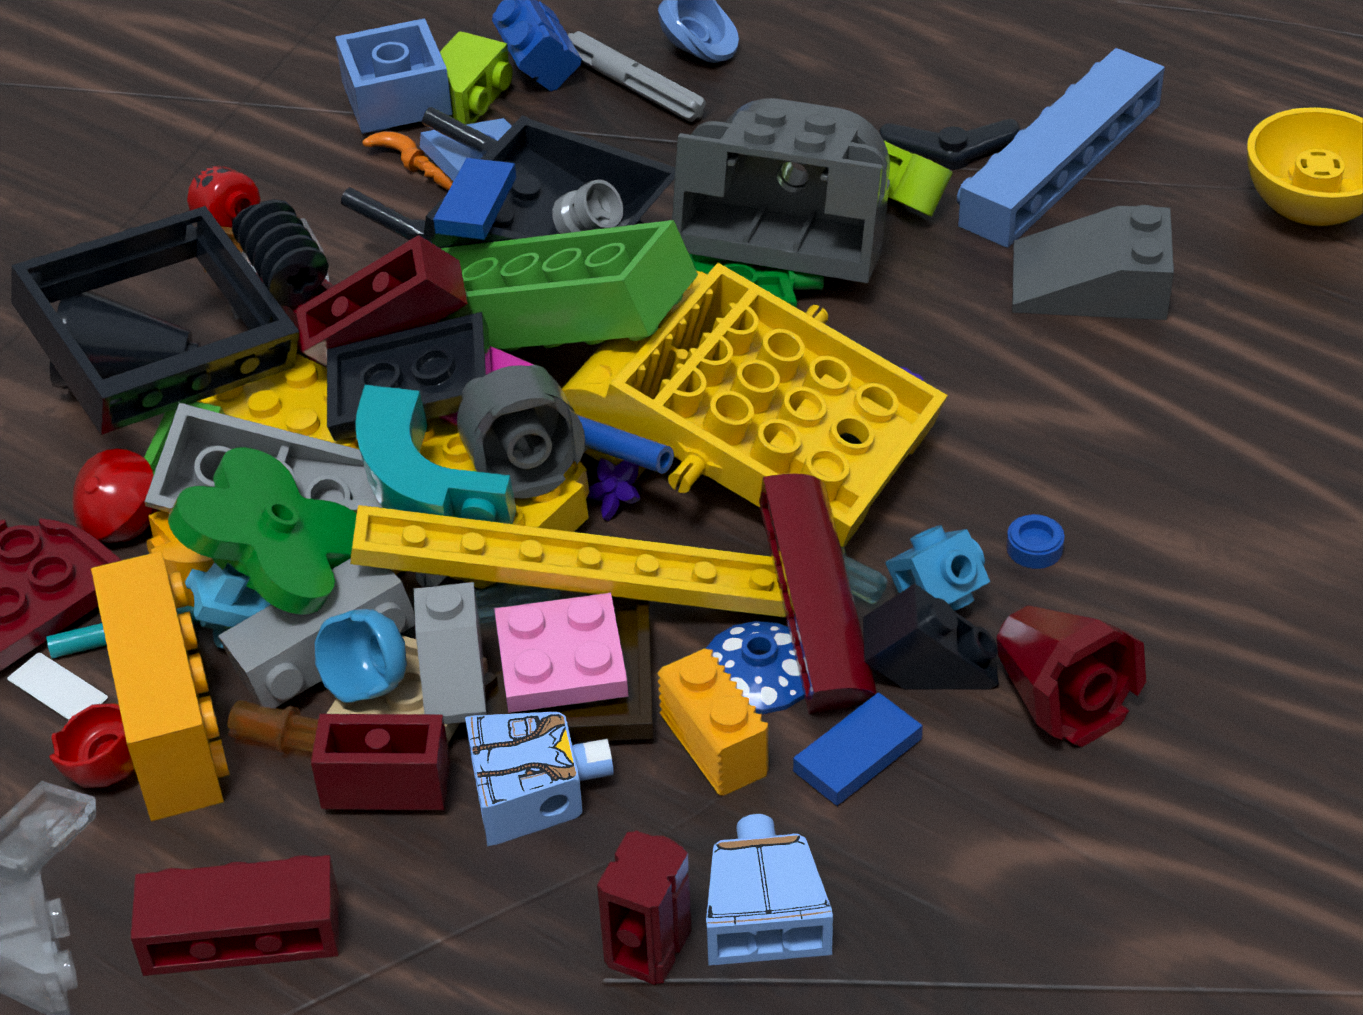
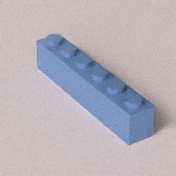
M1115 48L1101 62H1096L1076 84H1071L1065 94L1051 107H1046L1025 130H1020L1013 141L1001 152L993 154L981 170L972 178L968 177L964 180L957 194V203L960 205L958 226L1009 248L1014 243V240L1023 235L1160 106L1165 67L1118 48Z

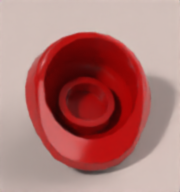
M117 448L102 451L88 459L81 468L73 489V512L77 527L89 533L99 542L109 544L127 542L143 533L150 525L148 515L157 512V509L145 506V499L154 476L148 461L135 452Z

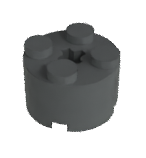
M538 365L508 366L492 371L484 377L472 379L465 385L462 391L463 400L457 415V429L476 472L510 475L514 498H531L543 495L554 490L566 480L563 474L571 467L574 461L578 465L583 456L585 448L584 429L560 385L543 367Z

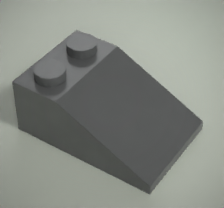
M1119 205L1014 240L1012 313L1167 320L1174 275L1170 208L1154 207L1151 205Z

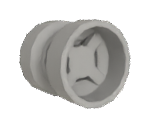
M594 180L582 185L578 190L560 196L555 201L552 209L553 221L560 234L616 227L623 216V203L614 186L607 181Z

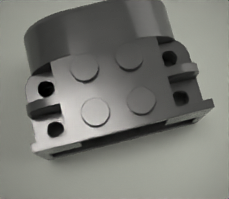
M776 98L755 100L738 108L725 123L709 121L698 125L691 135L679 134L677 140L672 220H674L689 254L868 283L882 253L890 185L888 179L890 173L888 150L881 135L874 126L852 111ZM791 162L801 164L806 171L797 170L792 166Z

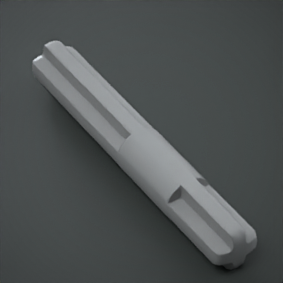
M580 31L568 34L582 59L581 63L689 122H693L695 119L700 120L703 117V109L706 102L701 96Z

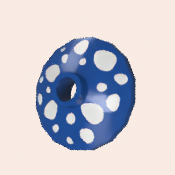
M762 621L733 625L716 635L706 647V649L713 650V657L719 658V665L725 666V673L731 674V681L737 682V689L743 690V697L749 698V704L756 706L757 714H768L786 710L805 698L788 627L779 623Z

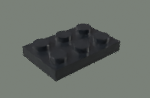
M479 312L327 349V428L333 440L338 441L356 436V414L365 385L420 391L426 420L457 413L463 400L462 391L465 385L472 379L484 377L491 372L489 330L483 313Z

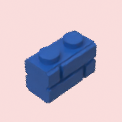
M503 0L498 5L496 12L493 14L492 21L504 43H507L508 50L518 68L531 78L535 77L536 81L549 91L557 90L581 65L582 59L563 26L559 23L560 21L554 11L537 0Z

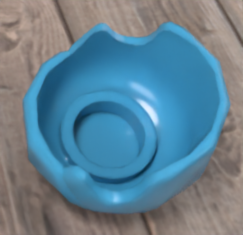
M374 609L351 610L329 617L322 623L315 639V665L324 686L338 700L344 703L374 699L390 693L398 687V683L403 679L407 667L405 641L394 620Z

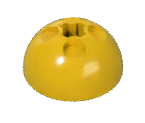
M1296 108L1271 115L1252 130L1247 143V165L1250 177L1259 195L1274 211L1294 222L1312 226L1340 224L1363 214L1362 117L1328 108Z

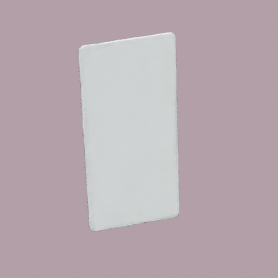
M42 653L34 655L8 677L10 682L68 720L90 705L102 704L108 699L107 695Z

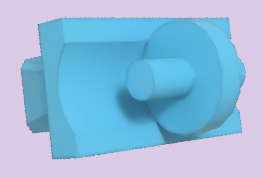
M214 562L207 572L192 569L185 580L186 588L191 589L194 594L195 619L200 620L202 627L213 629L214 643L217 647L224 648L218 635L272 604L267 602L257 591L246 586L250 577L237 571L229 563L222 570Z

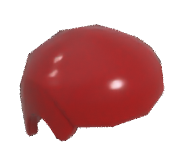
M92 704L73 715L61 731L55 732L51 736L54 754L50 755L49 759L66 779L83 788L112 786L128 778L135 770L127 745L118 704Z

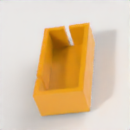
M162 551L91 568L126 741L150 821L223 803L218 778L228 776L230 773L222 741L209 742V739L220 736L211 696L201 698L198 696L200 693L209 691L208 682L200 653L188 654V650L198 648V641L190 611L179 614L177 608L188 606L180 571L168 574Z

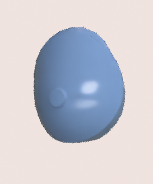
M663 0L660 3L658 15L662 31L667 39L676 47L712 63L726 61L737 52L739 42L737 29L716 0Z

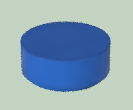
M1032 514L1019 517L1010 524L1007 533L1006 550L1014 562L1027 568L1041 569L1052 566L1061 558L1064 546V531L1055 520L1047 516Z

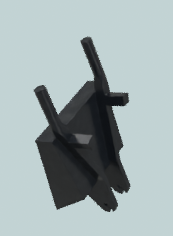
M429 107L424 113L423 125L482 154L483 157L481 159L515 163L516 180L485 240L435 233L433 218L445 196L426 215L425 220L410 219L351 187L347 188L343 193L341 205L407 240L420 235L439 248L560 234L553 221L552 209L555 201L560 196L578 190L582 185L598 179L607 181L614 186L621 197L623 216L616 227L644 224L640 218L675 179L676 167L529 119L524 115L497 141L441 111Z

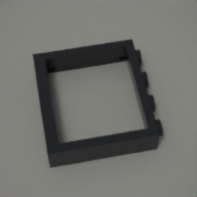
M206 206L11 265L12 305L101 435L177 409L179 403L188 405L295 367L299 330ZM197 222V227H194L192 224ZM196 257L249 329L237 335L102 379L50 303Z

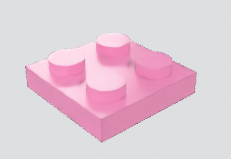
M611 593L494 608L508 713L628 697L627 677Z

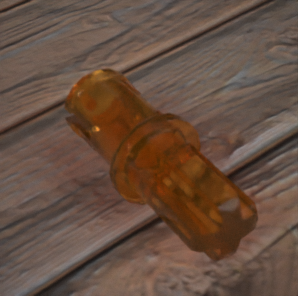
M238 700L233 705L228 718V728H230L228 734L234 739L255 741L274 746L281 754H289L292 748L313 752L318 719L301 716L300 710L294 706H289L282 710Z

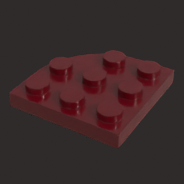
M40 518V526L17 525L8 527L5 519L0 520V671L47 640L46 636L57 634L98 607L91 568L122 560L89 533L64 522Z

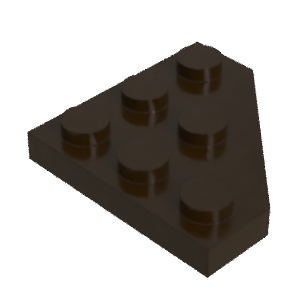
M587 593L585 596L598 595V594H590V593ZM612 596L627 677L628 697L508 713L503 670H500L495 675L488 671L484 674L487 715L560 712L566 716L571 742L603 739L608 741L653 739L649 601Z

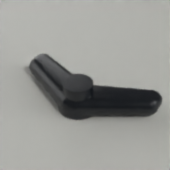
M1006 119L968 131L960 127L951 126L937 133L886 123L880 128L879 134L885 142L934 161L949 170H957L966 167L975 158L1007 146L1020 131V126L1016 120Z

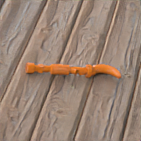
M385 131L372 134L362 142L365 147H387L401 152V160L405 169L412 172L417 170L424 171V177L434 178L436 184L449 191L453 181L441 168L425 157L424 152L418 149L416 143L408 136L397 132Z

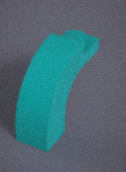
M371 385L364 386L356 414V438L368 483L383 508L513 524L516 504L510 475L445 468L430 462L419 453L428 426L420 391Z

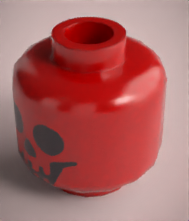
M211 166L199 172L191 182L187 196L189 211L206 206L226 234H233L232 220L241 210L261 202L259 189L254 181L245 174L226 166Z

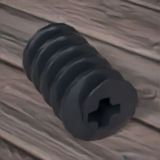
M277 199L263 201L241 210L232 220V232L236 241L240 244L264 285L280 305L294 308L305 303L314 295L316 289L322 284L328 274L329 264L326 256L320 251L318 244L312 239L310 232L304 227L302 220L296 215L294 208L290 204Z

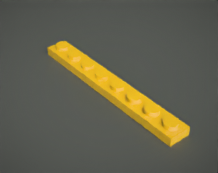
M358 505L350 562L353 565L590 594L611 593L615 597L786 617L773 560L770 556Z

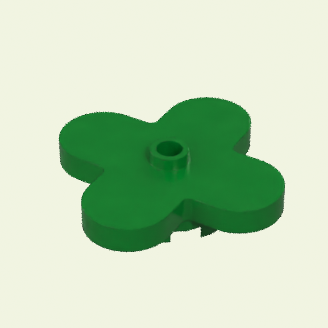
M246 447L227 451L214 473L213 482L215 487L192 486L184 489L179 494L168 516V524L172 533L190 550L212 558L222 570L229 563L237 571L250 577L246 586L257 591L273 606L299 615H307L319 611L334 588L335 579L332 569L351 559L357 513L335 502L303 497L299 493L290 471L280 461L265 452Z

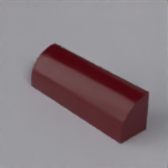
M793 473L765 476L762 480L759 504L808 714L862 705L877 694L871 667L864 662V638L826 485L819 478L806 474Z

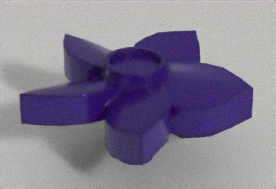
M600 458L597 475L602 482L592 485L589 488L587 497L594 501H602L601 512L603 519L609 521L614 516L620 500L627 504H633L640 500L637 489L631 485L637 479L638 465L627 461H622L615 465L606 459Z

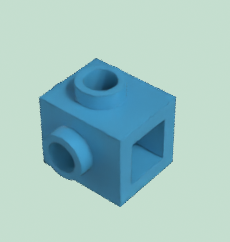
M942 525L927 529L910 538L913 548L885 562L899 593L915 583L935 598H941L946 601L954 611L973 602L974 597L971 592L991 582L984 568L985 557L979 544L971 538L967 529L944 532Z

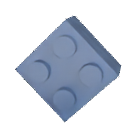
M425 18L335 36L342 83L362 134L372 131L382 132L392 127L422 122L424 113L429 107H433L446 115H452L447 68Z

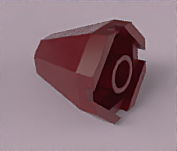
M1027 605L1006 618L996 637L998 657L1036 724L1051 736L1061 740L1064 737L1072 744L1081 747L1120 726L1129 712V709L1122 705L1129 691L1138 696L1146 683L1144 643L1129 632L1099 619Z

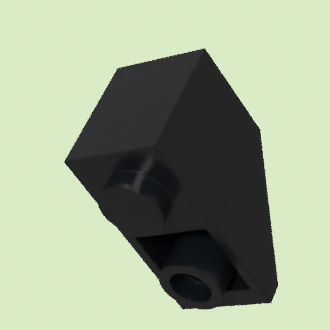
M915 583L863 617L864 662L905 690H990L999 684L996 660L998 650L995 639L987 630L982 627H976L956 613L946 601L941 598H935Z

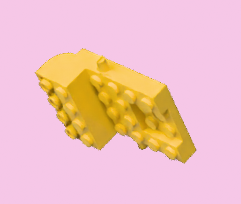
M717 263L708 274L697 271L698 276L683 293L682 300L670 309L659 323V328L654 334L639 341H631L629 338L606 340L562 388L577 415L670 446L673 449L674 457L682 461L668 477V482L674 490L680 484L679 493H687L698 477L703 474L760 507L761 486L765 476L796 473L819 478L826 485L841 550H843L862 524L870 506L909 453H914L933 427L948 396L825 325L828 321V313L822 308L817 314L819 305H811L805 313L720 263ZM844 433L852 434L861 441V444L849 443L839 435ZM587 449L584 452L600 461V458H603L615 465L624 461L593 449ZM639 466L637 479L646 468Z

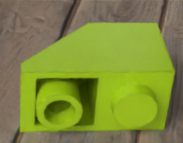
M459 31L440 51V54L447 68L452 117L464 124H472L480 115H484L489 105L503 90L508 88L512 80L513 68L509 63L507 43Z

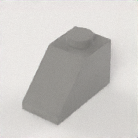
M474 582L415 588V631L424 714H443L444 724L466 722L465 717L487 715L482 636Z

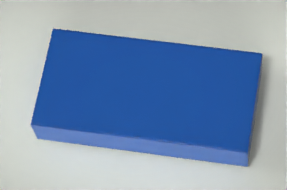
M466 158L433 218L435 233L485 240L516 180L515 163Z
M878 692L793 758V772L838 806L922 739L923 725Z

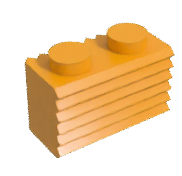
M704 648L662 667L657 673L660 677L658 680L660 684L658 690L661 693L659 699L662 701L659 704L662 709L659 713L719 795L725 796L766 777L769 770L768 723L762 722V714L756 713V706L750 705L749 698L743 697V690L737 689V682L731 681V674L725 673V666L719 665V658L713 657V650Z

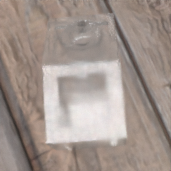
M41 876L0 886V993L45 1015H71L67 990L78 988V981L71 952L69 949L61 951L59 938L70 935L67 915L61 898L49 899Z

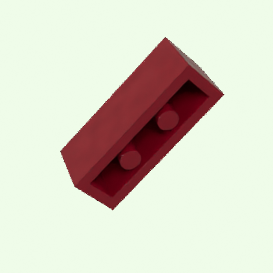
M422 236L414 237L296 308L302 353L327 366V349L433 324L461 309L468 303L460 261Z
M299 855L283 860L253 863L231 862L222 866L192 869L168 868L160 872L135 874L131 941L143 976L338 957L339 893L331 856L312 857Z

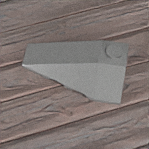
M179 403L145 499L146 507L170 513L177 497L184 489L192 486L215 487L213 476L224 454L234 448L246 447L265 452L280 461L290 471L299 493L305 498L335 502L348 507L356 513L358 505L383 508L368 483L359 449Z

